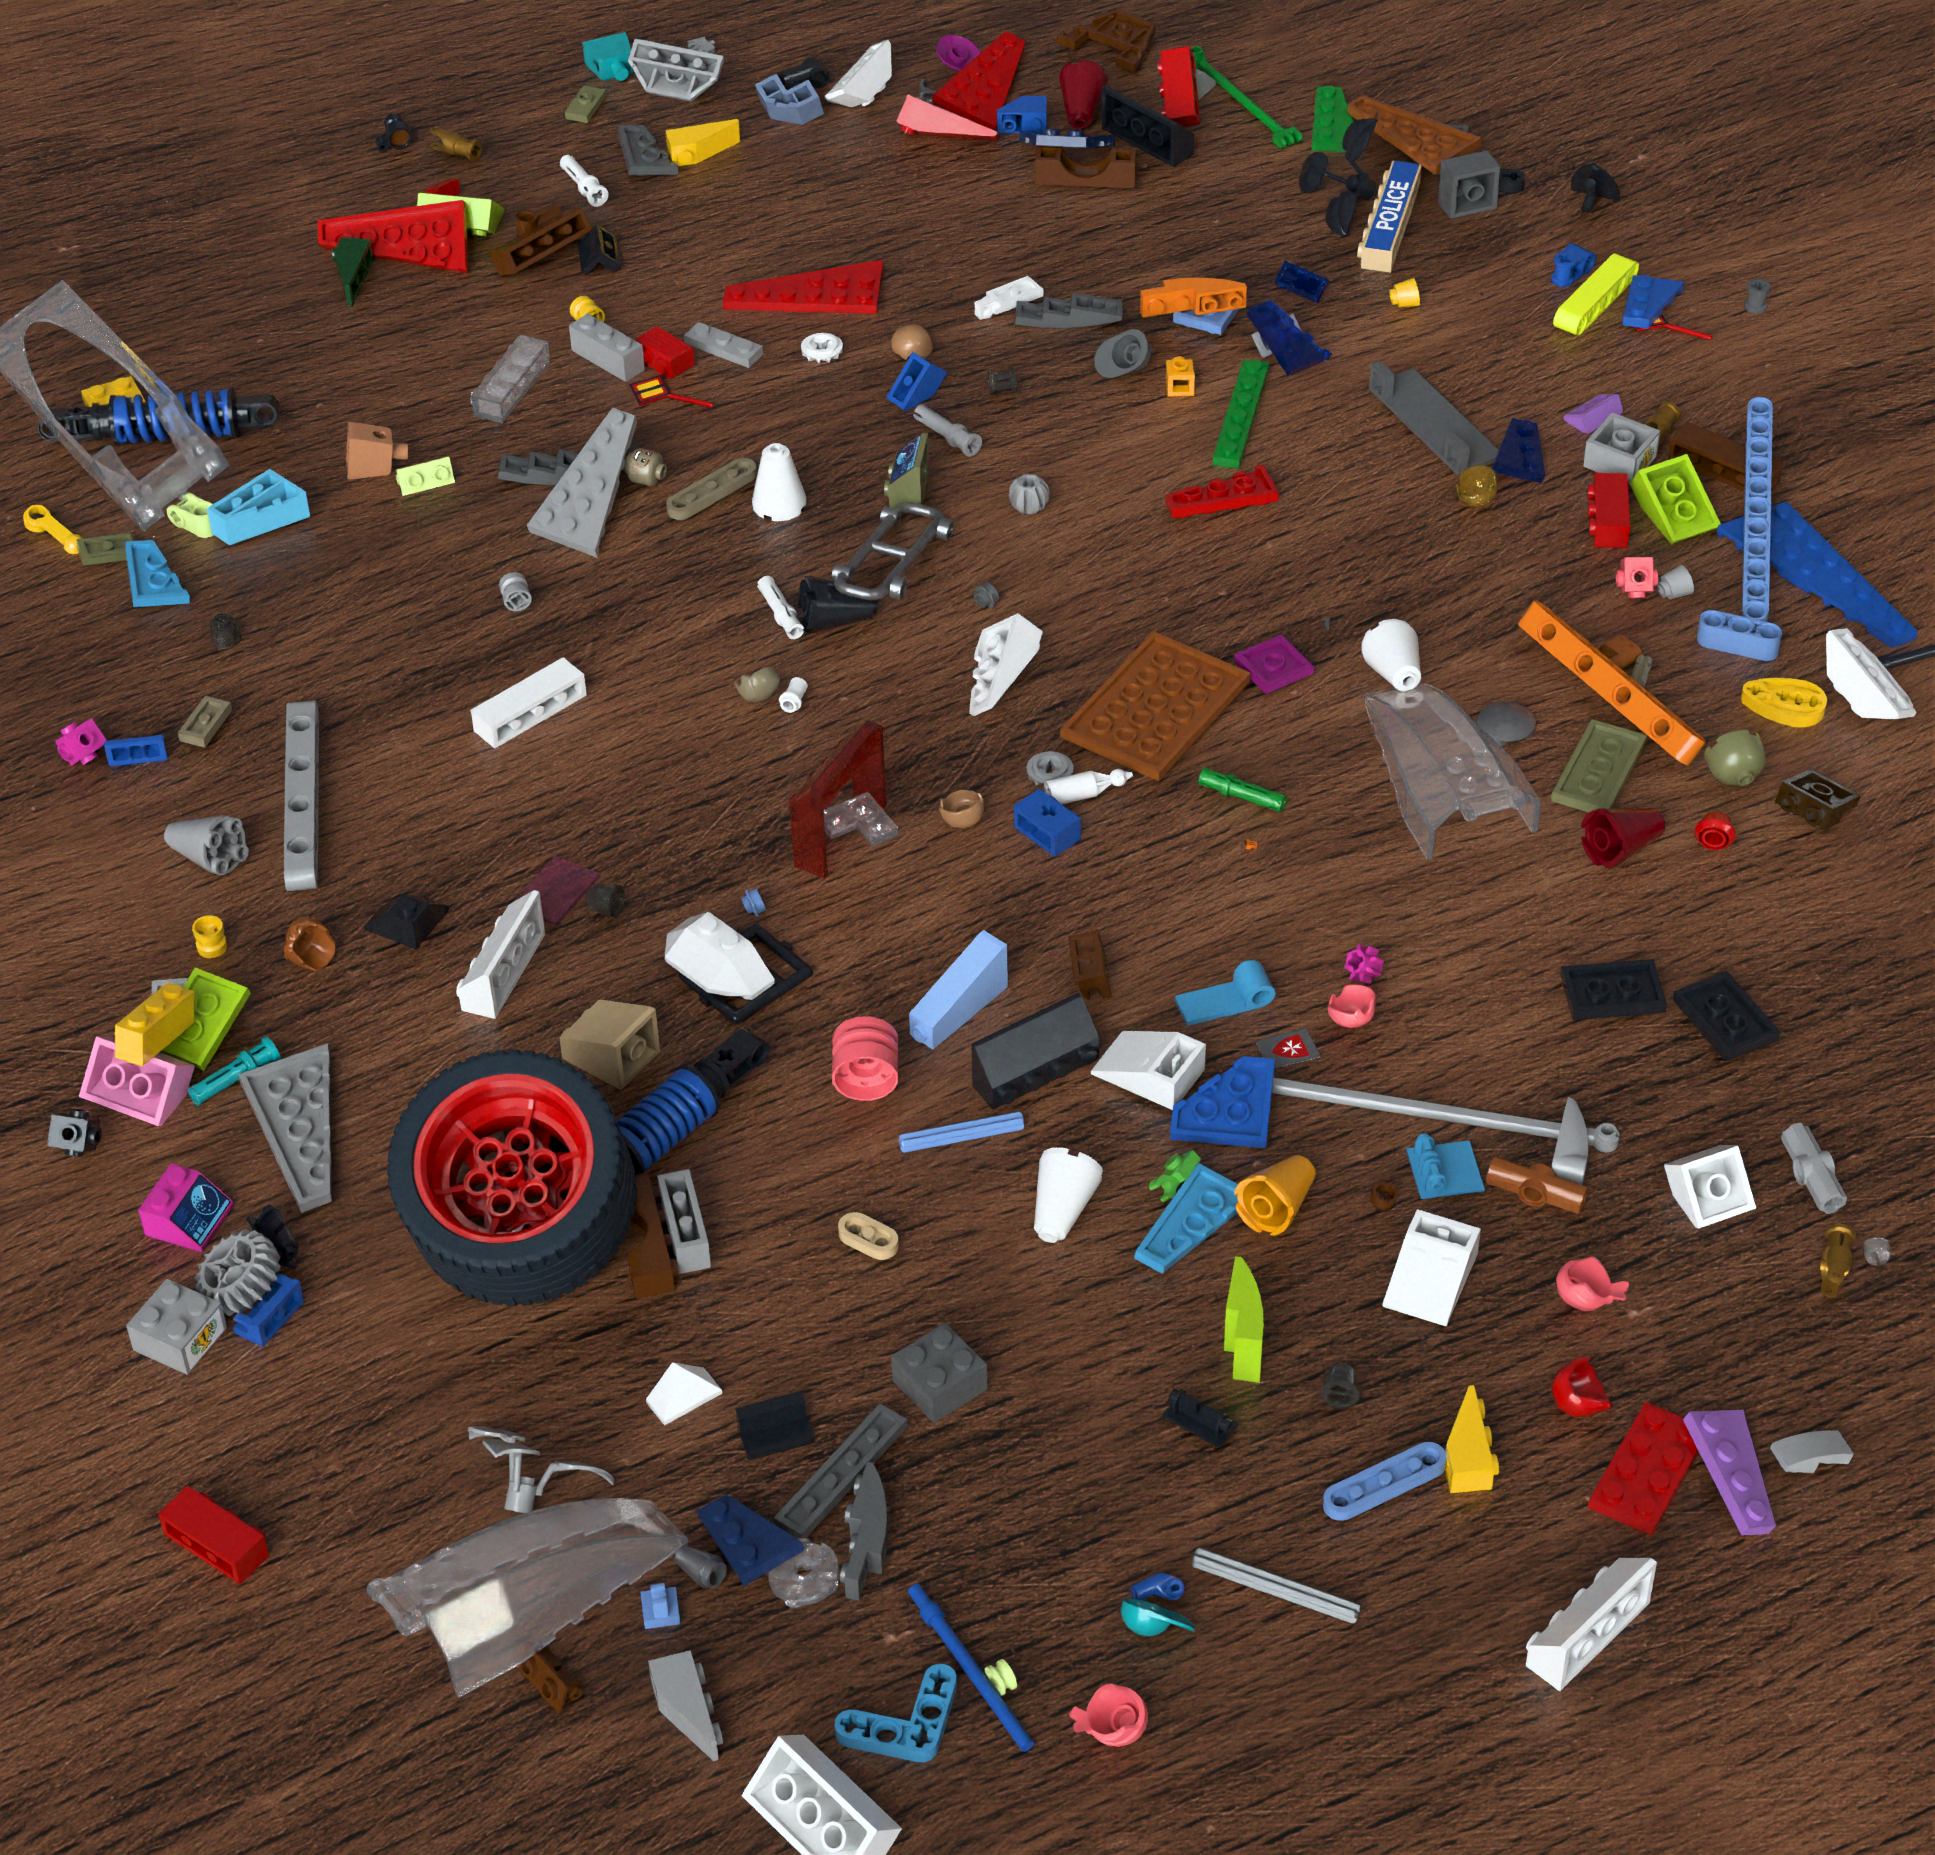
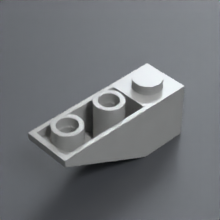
M691 1650L648 1661L651 1683L659 1711L712 1761L719 1760L717 1745L723 1744L719 1723H711L709 1715L714 1714V1707L710 1693L702 1692L701 1685L706 1684L701 1662L694 1664Z

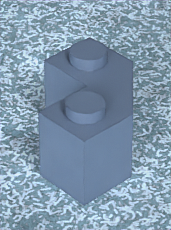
M774 74L755 84L760 102L770 119L803 125L824 114L819 96L809 80L786 90L777 74Z

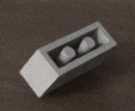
M588 313L569 325L571 349L578 355L625 382L645 370L643 346L632 338Z
M686 1169L657 1175L661 1207L664 1209L667 1230L670 1233L673 1254L676 1257L679 1274L711 1268L708 1239L690 1170Z

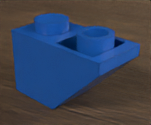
M1021 96L997 110L998 133H1020V131L1043 133V130L1047 127V96Z

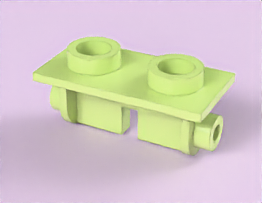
M449 456L397 469L396 480L401 487L403 496L455 483Z

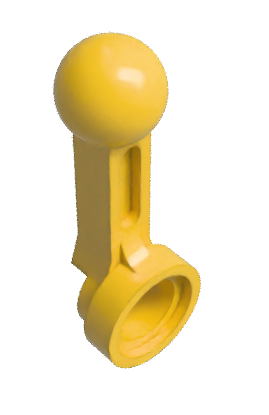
M32 505L24 512V525L28 530L32 532L47 531L64 545L67 553L78 554L76 540L84 538L78 534L71 533L51 516L47 508L42 505ZM33 514L44 515V517L36 520L31 518Z

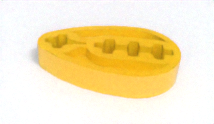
M1763 678L1748 681L1743 685L1741 694L1742 703L1753 712L1774 722L1791 727H1810L1819 723L1825 715L1827 705L1826 694L1819 686L1805 680L1792 678Z

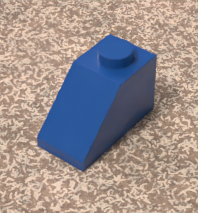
M912 352L886 398L907 411L932 397L942 383L947 371L932 361Z

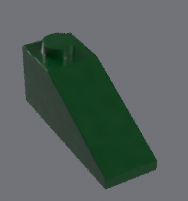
M341 237L337 246L333 248L332 260L336 262L337 273L347 305L353 306L374 261L371 239Z

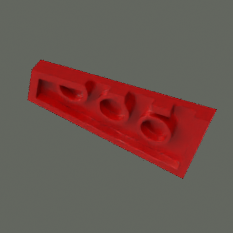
M1264 464L1255 466V471L1248 474L1244 471L1233 473V478L1222 481L1220 478L1211 480L1207 487L1201 488L1195 485L1165 495V504L1172 518H1186L1190 515L1202 513L1212 514L1220 510H1236L1245 506L1266 505L1270 502L1278 501V490Z

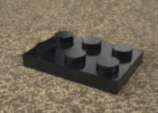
M1654 959L1561 966L1560 976L1572 1020L1666 1013L1667 1003Z
M1727 971L1674 991L1673 1001L1725 1062L1779 1041L1780 1031Z

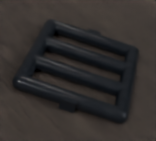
M753 924L739 934L749 941L756 937L795 969L796 972L783 979L766 965L774 978L775 984L753 1000H748L749 1003L738 1010H735L718 994L706 992L679 972L680 980L699 995V1001L707 1008L713 1006L733 1024L741 1023L813 975L812 967L792 952V946L785 940L780 942L759 924Z

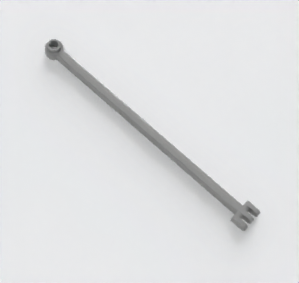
M1273 1077V1094L1558 1139L1561 1123ZM1603 1123L1596 1129L1586 1127L1589 1145L1606 1153L1616 1150L1620 1134L1613 1124Z

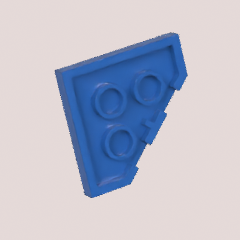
M1243 1056L1235 1061L1233 1067L1222 1075L1217 1074L1200 1086L1198 1092L1188 1099H1182L1173 1105L1170 1140L1266 1148L1275 1059Z

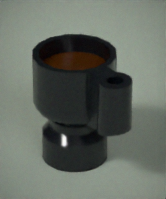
M390 114L384 120L385 134L377 136L375 139L378 150L385 152L389 147L396 150L407 148L412 142V135L409 127L404 123L400 115Z

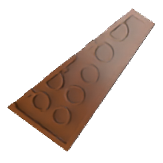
M1364 95L1348 104V114L1357 120L1377 119L1378 122L1374 129L1375 133L1435 175L1440 173L1441 160L1468 155L1481 147L1482 138Z

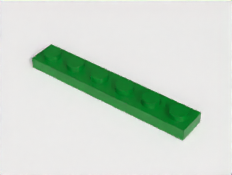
M1243 359L1213 455V466L1240 468L1269 372L1268 362Z

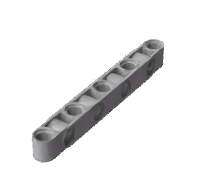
M316 700L291 702L286 705L284 880L286 891H298L318 888L319 713Z

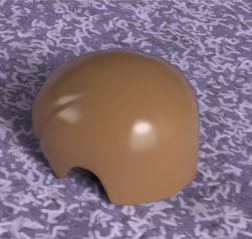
M908 324L898 328L890 342L893 352L899 354L905 360H907L912 352L926 358L933 349V344L927 330L918 324Z
M961 789L951 793L945 799H941L939 811L943 820L951 827L965 829L973 827L982 818L984 800L981 793Z

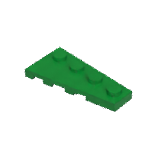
M1317 86L1312 136L1313 151L1347 152L1342 148V141L1347 128L1353 123V119L1347 113L1348 105L1341 87Z

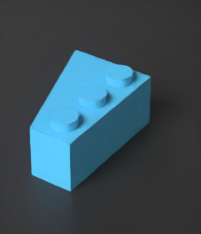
M268 469L207 508L212 534L228 545L310 517L306 491L271 469Z

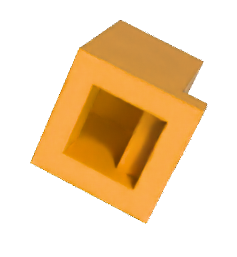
M1181 356L1175 357L1172 360H1166L1167 396H1194L1195 373L1193 360L1185 359ZM1173 380H1187L1188 385L1173 386Z

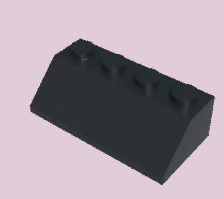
M1106 85L1102 87L1103 130L1172 167L1179 165L1194 155V133Z
M1079 992L972 1043V1086L991 1109L994 1110L1003 1105L1010 1104L1015 1099L1031 1091H1036L1040 1087L1058 1078H1063L1068 1073L1099 1059V1035Z

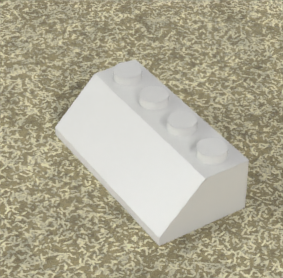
M533 890L509 904L503 915L497 918L493 932L490 937L487 936L485 938L481 952L477 958H473L469 972L458 983L457 996L460 998L461 1011L496 1019L545 936L539 891Z
M1618 1558L1609 1568L1607 1566L1603 1567L1589 1588L1580 1589L1574 1596L1571 1605L1565 1611H1557L1550 1620L1549 1626L1542 1633L1538 1631L1530 1638L1526 1645L1528 1650L1526 1667L1558 1691H1561L1650 1603L1657 1562L1652 1558Z
M804 1734L778 1736L741 1795L802 1855H886L902 1830L888 1814Z

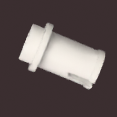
M799 677L791 679L786 692L782 693L779 698L780 706L784 711L792 713L799 710L802 704L801 699L808 687L805 680Z

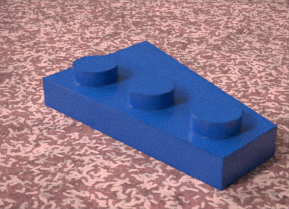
M1633 275L1622 325L1649 329L1660 317L1663 308L1666 305L1670 306L1672 304L1674 296L1676 294L1680 295L1684 291L1685 282L1652 278L1648 275Z

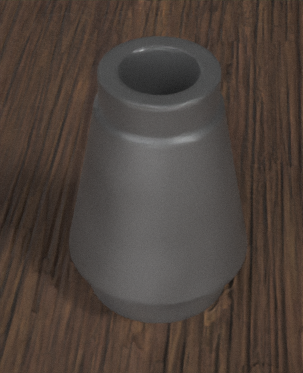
M687 1545L681 1546L675 1554V1563L702 1588H716L726 1576L727 1566L718 1555Z

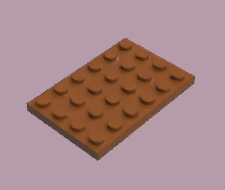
M1153 631L1060 728V738L1159 781L1251 681V672Z

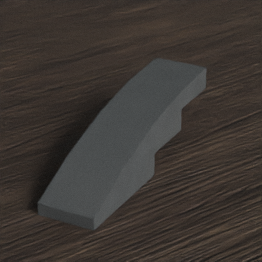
M1071 293L1070 301L1044 297L1042 305L1017 301L1014 325L1040 328H1074L1117 322L1122 320V301L1078 293Z
M559 449L557 457L530 451L528 459L501 454L498 479L526 484L555 486L579 453Z

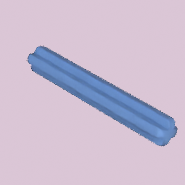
M1017 1111L903 1133L899 1135V1146L903 1153L1020 1131L1024 1129V1119L1022 1113Z

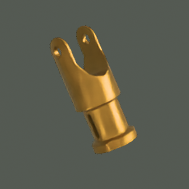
M438 127L429 130L430 133L438 135L443 144L438 142L432 143L430 145L432 149L454 156L462 155L472 162H476L480 158L482 143L479 140L474 139L471 141L465 139L463 135Z
M1665 401L1659 406L1658 413L1651 416L1645 425L1660 430L1659 445L1670 432L1671 425L1681 418V410L1673 402Z
M1841 1223L1827 1227L1825 1234L1828 1240L1827 1247L1822 1251L1820 1263L1821 1292L1831 1298L1837 1295L1839 1285L1850 1271L1852 1262L1850 1247L1856 1237L1852 1227ZM1841 1233L1844 1234L1842 1239H1840Z

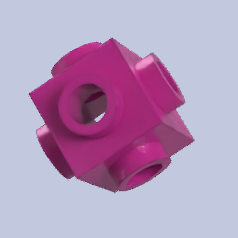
M91 718L80 726L73 722L60 731L63 736L55 742L58 745L57 750L60 756L72 766L78 761H81L84 765L98 755L95 750L102 747L104 741L107 740Z

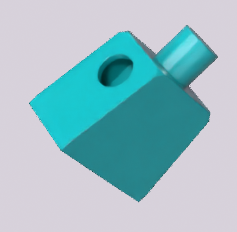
M626 32L582 42L584 63L601 80L605 81L616 78L619 81H623L634 72L628 62L631 47Z

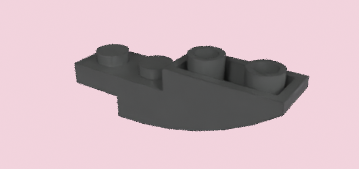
M871 1462L866 1463L863 1475H857L854 1484V1495L856 1497L854 1503H848L845 1512V1523H848L850 1527L851 1541L849 1554L852 1555L850 1561L844 1562L842 1565L840 1583H845L846 1598L860 1601L868 1572L883 1573L888 1546L885 1493L874 1463Z

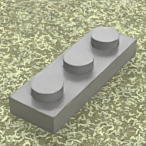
M700 322L695 324L684 335V343L747 368H750L764 354L762 345Z

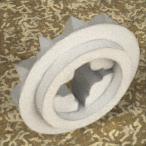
M830 333L812 334L801 343L802 356L807 357L808 361L817 360L818 364L821 361L829 363L831 359H838L839 354L843 352V343L839 337Z

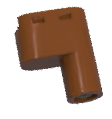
M1620 634L1600 647V651L1622 670L1636 662L1637 657L1642 654L1638 645Z

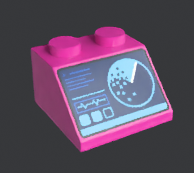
M171 1163L138 1211L145 1235L203 1252L234 1207V1203L199 1171Z

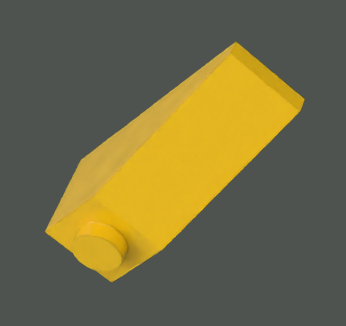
M738 119L665 130L668 155L671 162H675L678 166L697 164L740 142Z

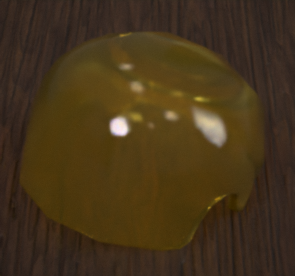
M1484 465L1472 466L1463 470L1460 473L1459 485L1456 484V493L1459 500L1465 505L1474 507L1488 504L1498 491L1496 473L1491 467Z

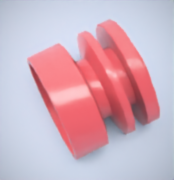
M871 1016L855 1017L837 1026L832 1038V1084L836 1090L847 1098L859 1101H873L883 1098L894 1091L898 1084V1033L894 1027L883 1019Z

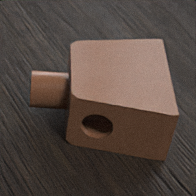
M348 422L346 447L347 479L389 475L392 468V459H408V444L393 443L390 428Z

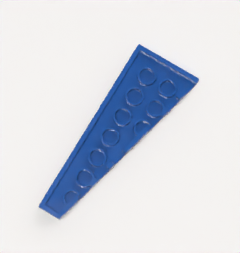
M1787 501L1771 506L1770 565L1776 568L1778 575L1807 594L1813 592L1823 598V604L1831 607L1833 605L1844 612V617L1849 621L1853 620L1865 625L1869 634L1891 648L1916 640L1917 630ZM1744 516L1718 525L1717 530L1719 537L1726 536L1736 542L1735 547L1741 551L1743 550Z

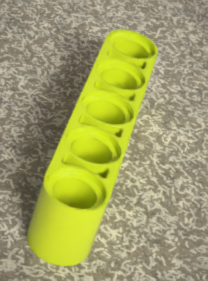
M1616 253L1612 254L1559 307L1554 317V327L1577 336L1581 335L1631 284L1633 275L1637 276L1639 263Z

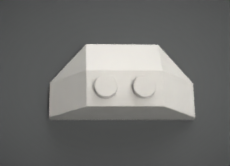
M889 40L870 46L864 55L825 95L826 101L848 107H855L860 104L866 106L874 101V95L886 87L885 83L892 76L891 43Z
M1847 628L1830 630L1826 634L1827 676L1833 682L1836 691L1847 699L1851 704V709L1861 718L1882 719L1914 717L1917 712L1913 708L1910 697L1862 642L1855 639Z
M710 912L690 917L667 933L665 961L708 993L725 996H743V999L753 1000L775 984L773 976L753 944Z

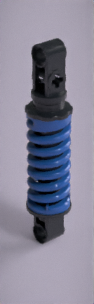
M234 387L218 391L217 399H221V401L217 402L214 400L212 390L205 392L206 402L200 403L199 392L193 391L191 393L192 403L186 404L184 392L177 393V400H171V395L164 393L162 401L158 402L155 394L148 396V402H143L141 395H135L134 403H132L131 397L111 395L109 404L106 405L93 403L92 407L78 406L67 409L47 410L39 422L38 432L43 439L48 441L82 440L94 437L96 441H101L103 438H112L117 446L127 442V438L134 444L138 443L141 438L150 443L154 441L155 437L165 442L169 439L170 435L174 440L180 441L184 434L188 439L194 440L198 434L208 439L212 436L213 432L219 438L225 435L238 438L240 427L272 425L277 419L280 404L274 396L268 394L237 397ZM260 407H270L273 413L264 414L261 412ZM53 421L58 425V428L51 429L46 425V422Z

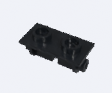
M267 1205L262 1209V1214L259 1218L248 1216L246 1219L252 1230L261 1233L274 1244L273 1246L280 1256L278 1264L296 1269L297 1266L293 1258L297 1256L299 1246L289 1228L284 1227L286 1222L279 1208Z
M1176 1389L1172 1390L1168 1401L1172 1404L1162 1414V1417L1219 1449L1239 1426L1238 1423L1229 1419V1414H1222L1210 1406L1200 1403L1199 1400L1186 1394V1391L1183 1389L1179 1391Z

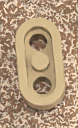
M858 1212L848 1213L839 1220V1238L846 1245L878 1260L889 1259L897 1253L899 1248L898 1235L894 1229Z

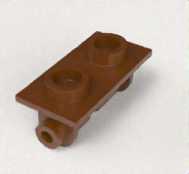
M528 1639L524 1641L517 1667L522 1675L528 1678L536 1687L542 1697L560 1713L565 1700L570 1698L572 1701H575L581 1697L583 1693L581 1689L582 1684L567 1668L557 1672V1670L561 1669L562 1663L550 1651L547 1645H541L540 1643L532 1645Z

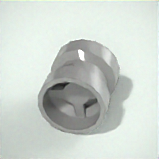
M517 572L504 575L499 582L504 605L510 611L526 609L531 603V594L525 576Z

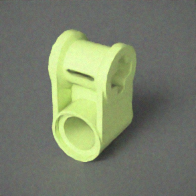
M187 493L181 502L176 505H170L167 508V515L175 526L183 528L201 538L214 536L207 508L213 505L211 502L200 499L192 493Z

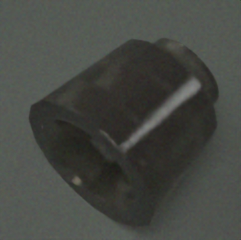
M220 613L211 620L210 636L214 647L230 649L241 642V632L232 616Z
M596 884L588 889L586 903L590 906L591 910L612 918L618 917L622 912L625 902V891L622 885Z
M1338 1363L1330 1367L1326 1373L1321 1396L1328 1405L1335 1408H1347L1356 1404L1359 1400L1357 1373L1348 1364Z

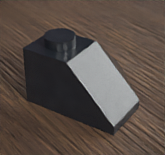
M401 895L381 906L367 922L365 930L417 949L449 911V906L423 896Z

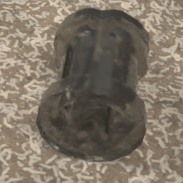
M1014 368L1010 369L1009 372L993 373L988 371L990 395H994L997 391L1011 390L1012 392H1017Z

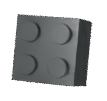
M1488 150L1441 160L1438 203L1450 219L1497 209L1500 165Z
M943 1323L891 1356L892 1381L933 1423H936L988 1390L987 1364L946 1323Z

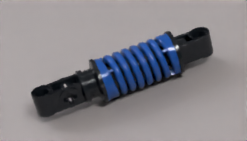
M740 1028L726 1042L714 1049L709 1056L696 1062L694 1068L686 1065L679 1066L665 1082L659 1084L648 1096L642 1098L631 1110L625 1112L621 1118L617 1119L616 1121L632 1159L635 1174L647 1171L652 1166V1163L659 1161L661 1156L666 1155L671 1148L678 1144V1141H683L687 1134H691L695 1130V1127L701 1126L708 1118L715 1116L718 1113V1109L721 1108L720 1099L728 1095L732 1087L739 1084L744 1077L766 1061L770 1053L769 1043L745 1028Z

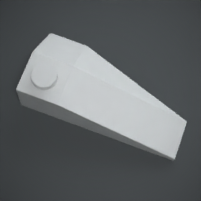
M1018 613L983 629L974 655V659L978 661V668L973 670V678L977 680V683L971 690L969 714L972 716L992 709L1040 649L1039 642L1043 631Z

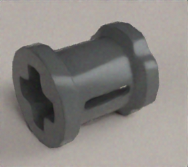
M1752 279L1747 283L1748 298L1744 301V308L1750 313H1763L1767 310L1768 306L1766 296L1770 291V284L1763 279Z

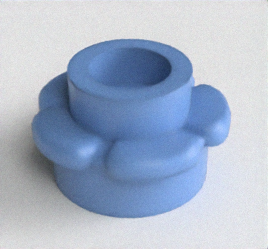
M757 888L751 891L746 889V896L741 898L748 915L754 913L756 917H759V913L766 911Z

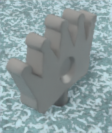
M700 37L687 41L688 49L711 54L715 53L714 40L708 42L705 37Z

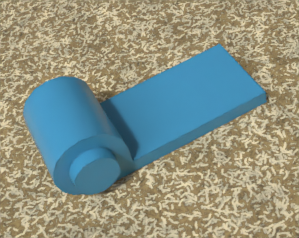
M1247 960L1242 962L1234 971L1233 982L1176 995L1175 1002L1186 1025L1189 1026L1264 1007L1272 1002L1276 993L1262 964L1259 961Z

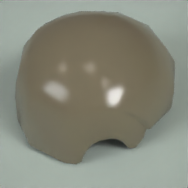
M763 667L751 675V677L742 675L741 684L734 681V685L746 701L751 703L763 702L775 694L780 683V677L773 667Z

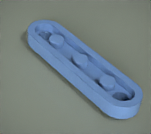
M1424 1442L1344 1479L1326 1489L1323 1497L1324 1512L1334 1520H1348L1443 1474L1446 1469V1451L1436 1443ZM1424 1463H1431L1433 1465L1427 1466Z

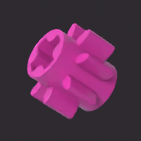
M1358 944L1357 950L1348 952L1344 968L1352 972L1349 979L1371 984L1373 978L1381 976L1384 960L1377 957L1379 950L1371 946L1366 947Z

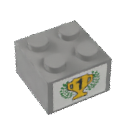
M1611 413L1586 441L1583 467L1597 473L1628 474V484H1630L1638 470L1647 468L1657 457L1660 430Z
M166 1279L126 1325L134 1351L186 1375L190 1373L227 1329L221 1302L169 1279Z

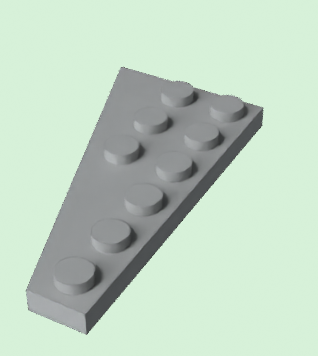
M612 407L527 524L530 533L596 558L598 557L599 543L605 534L604 526L606 519L611 513L620 483L619 475L625 466L624 458L627 449L630 448L637 425L635 415Z
M327 1043L238 1074L240 1084L301 1213L332 1202L330 1049Z

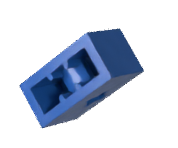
M1040 788L1013 806L1014 828L1054 857L1081 840V818L1074 811L1064 807L1053 796H1049Z

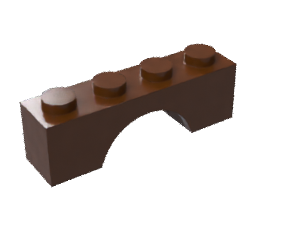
M1037 145L1035 185L1135 188L1137 149L1111 148L1109 154L1103 160L1084 164L1071 159L1065 153L1062 146Z
M648 1172L635 1174L637 1184L635 1192L637 1197L636 1204L634 1205V1216L630 1219V1227L640 1230L646 1236L639 1246L627 1253L629 1272L636 1299L675 1291L673 1278L679 1277L676 1257L669 1258L668 1254L673 1252L670 1233H663L662 1228L667 1227L664 1209H657L656 1206L657 1203H661L658 1185H651Z

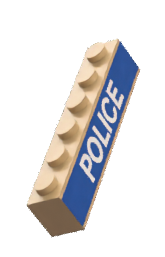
M1392 161L1390 169L1385 170L1383 184H1380L1378 190V199L1375 198L1373 213L1369 214L1368 228L1365 227L1363 242H1360L1358 246L1357 257L1361 258L1362 269L1391 273L1420 188L1422 165Z

